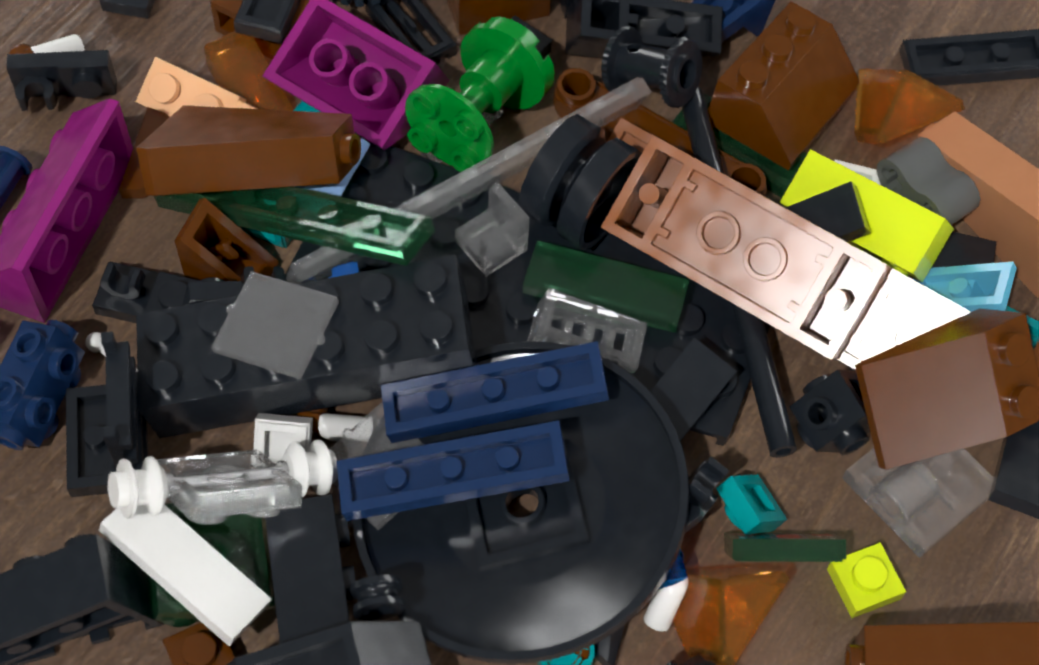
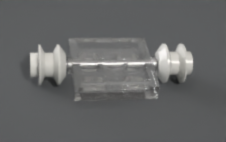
M314 440L308 452H305L298 442L290 443L282 460L276 463L258 449L166 459H155L149 456L145 458L142 468L138 470L133 469L129 460L121 459L117 465L116 472L109 474L108 495L111 505L114 508L119 507L125 518H132L134 516L137 505H145L151 515H158L167 498L186 517L199 524H217L223 522L226 516L248 514L261 518L274 517L280 513L281 509L301 507L302 498L305 496L308 486H312L316 494L320 496L326 495L330 491L332 483L336 482L338 477L337 458L332 450H328L322 440Z

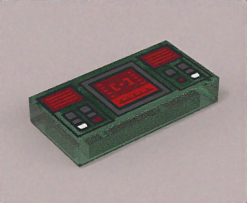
M724 533V552L734 561L843 562V559H846V539L835 533H757L747 535L744 533Z

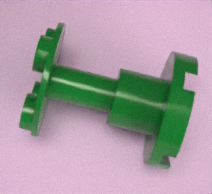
M491 17L486 23H481V21L477 23L464 36L461 42L460 55L466 70L460 78L461 92L458 93L451 88L439 84H424L413 90L407 97L405 112L408 123L411 126L407 136L415 149L423 153H432L435 157L453 166L457 171L465 175L473 174L481 165L485 164L492 156L494 140L482 113H495L502 106L511 109H529L539 103L553 86L555 78L554 66L549 55L543 60L541 54L535 48L540 42L538 38L520 23L505 17Z

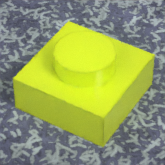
M881 542L833 560L827 567V571L851 618L901 600L906 593Z

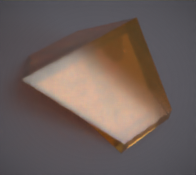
M859 69L858 78L860 84L857 88L854 129L857 142L883 144L943 119L953 112L965 110L962 99L909 70Z
M748 566L671 569L663 583L688 577L689 581L686 593L673 620L687 655L691 658L699 653L705 660H709L717 665H735L789 581V576L780 570Z

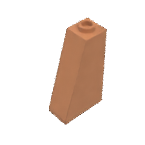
M957 112L951 113L937 123L930 124L918 134V138L925 137L934 142L946 161L956 170L967 174L976 184L979 191V207L963 217V221L980 238L997 242L995 254L1003 262L1013 261L1017 267L1015 275L1039 298V169Z

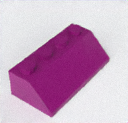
M109 98L71 114L63 130L59 129L54 134L50 143L49 154L40 169H35L29 176L26 184V193L16 210H11L6 215L0 235V308L43 323L46 322L117 195L133 150L119 101Z

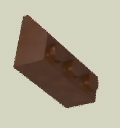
M790 1L718 79L708 112L713 127L789 171L858 89L860 81L833 25L811 11Z

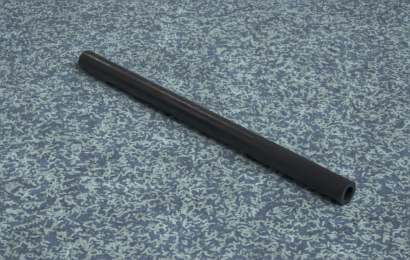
M698 87L691 100L681 107L694 158L725 174L702 88ZM731 303L770 456L774 458L789 456L796 452L797 447L764 321Z

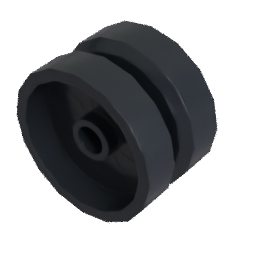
M579 114L571 116L555 129L531 164L521 187L518 200L519 212L545 227L557 222L558 236L577 248L586 251L593 247L608 232L602 229L601 225L642 152L617 137L605 143L604 129Z

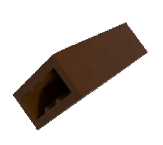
M183 105L138 145L136 149L146 195L159 196L339 184L354 165L358 163L361 155V140L359 135L354 133L352 114Z
M1039 622L864 625L853 644H847L844 665H1039Z

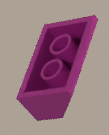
M329 0L309 1L262 75L266 80L319 112L352 114L354 133H357L384 151L404 137L411 129L405 112L406 100L409 94L424 84L447 86L450 81L434 61Z

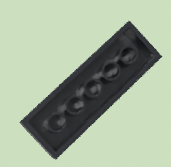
M456 255L136 314L139 411L159 438L253 422L258 413L291 415L382 398L381 385L477 366L466 286Z

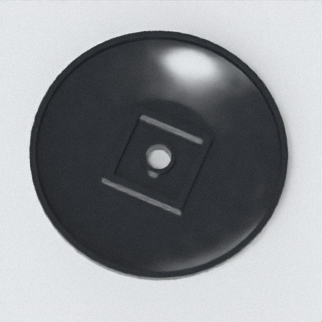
M538 341L503 343L475 350L476 364L482 365L571 346ZM602 357L609 394L608 401L392 444L386 435L384 417L372 434L363 456L559 420L570 478L568 482L353 520L355 540L367 576L394 575L402 580L403 588L397 596L405 600L406 608L403 613L397 616L401 621H420L426 641L465 658L502 664L536 663L557 659L600 642L625 625L653 598L669 574L684 539L689 513V476L683 448L668 414L656 397L628 371ZM529 494L538 499L536 510L527 517L519 518L509 513L510 504L520 495Z

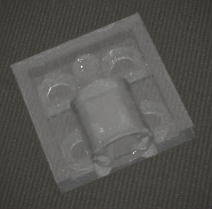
M873 448L850 466L842 479L921 558L988 501L994 477L965 449L886 470L879 468L875 449Z

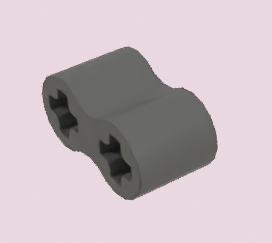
M916 138L883 158L877 164V176L883 187L946 218L951 225L976 210L980 205V194L973 180L964 172L952 167L943 157L936 144L928 138Z

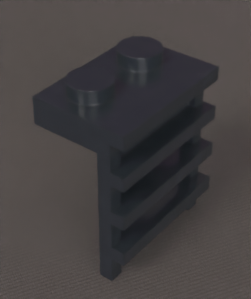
M113 332L101 333V344L106 358V385L66 389L67 491L71 497L108 494L109 474L116 472L117 465L121 459L129 460L133 469L138 470L142 468L145 458L148 457L147 421L139 411L138 371L136 372V361L134 356L130 357L129 342H116Z

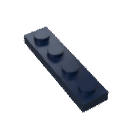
M598 341L381 385L386 435L391 444L609 400Z
M559 420L336 461L341 513L346 521L570 481Z

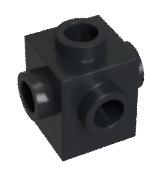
M837 369L831 375H822L812 380L803 388L804 396L790 406L791 411L799 422L797 423V431L800 437L809 447L815 449L816 452H833L848 455L863 447L870 439L867 435L870 432L856 371Z

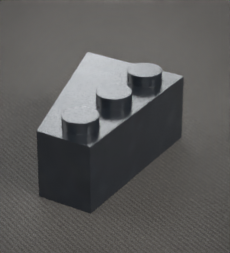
M96 534L75 536L67 540L63 548L44 556H30L20 559L13 564V569L0 574V665H24L56 656L55 645L90 635L92 645L111 640L109 629L137 621H143L146 630L164 625L154 579L112 542Z

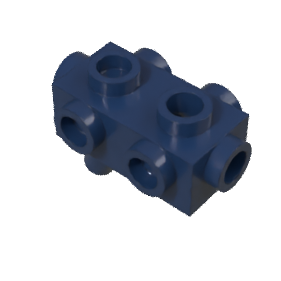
M48 320L47 324L22 321L0 365L1 445L19 451L23 450L24 445L40 448L43 440L49 438L56 431L59 424L56 412L66 394V389L74 388L81 379L79 364L85 354V351L75 343L78 332L71 326L57 320Z

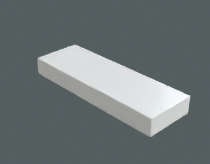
M137 505L136 512L132 518H125L118 507L100 524L99 532L229 647L268 607L272 600L166 505H163L158 515H151L145 505Z

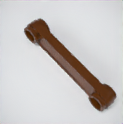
M571 68L559 75L554 85L553 105L558 116L563 120L579 114L604 129L605 140L608 141L621 117L694 157L688 131L624 95L616 96L611 94L603 83L594 79L593 75L584 69ZM718 149L725 175L765 197L767 183L763 171L755 165L743 163Z

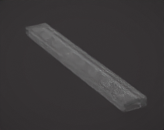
M643 77L631 80L293 262L287 273V282L290 285L321 280L332 275L331 269L335 266L355 262L530 167L544 143L567 118L579 114L601 128L638 108L651 93L650 88Z

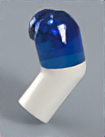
M681 548L665 581L651 599L643 618L647 626L657 631L663 632L670 629L689 585L684 565V554Z

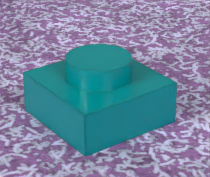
M759 474L733 475L716 488L725 502L724 509L726 515L745 535L773 532L788 520Z

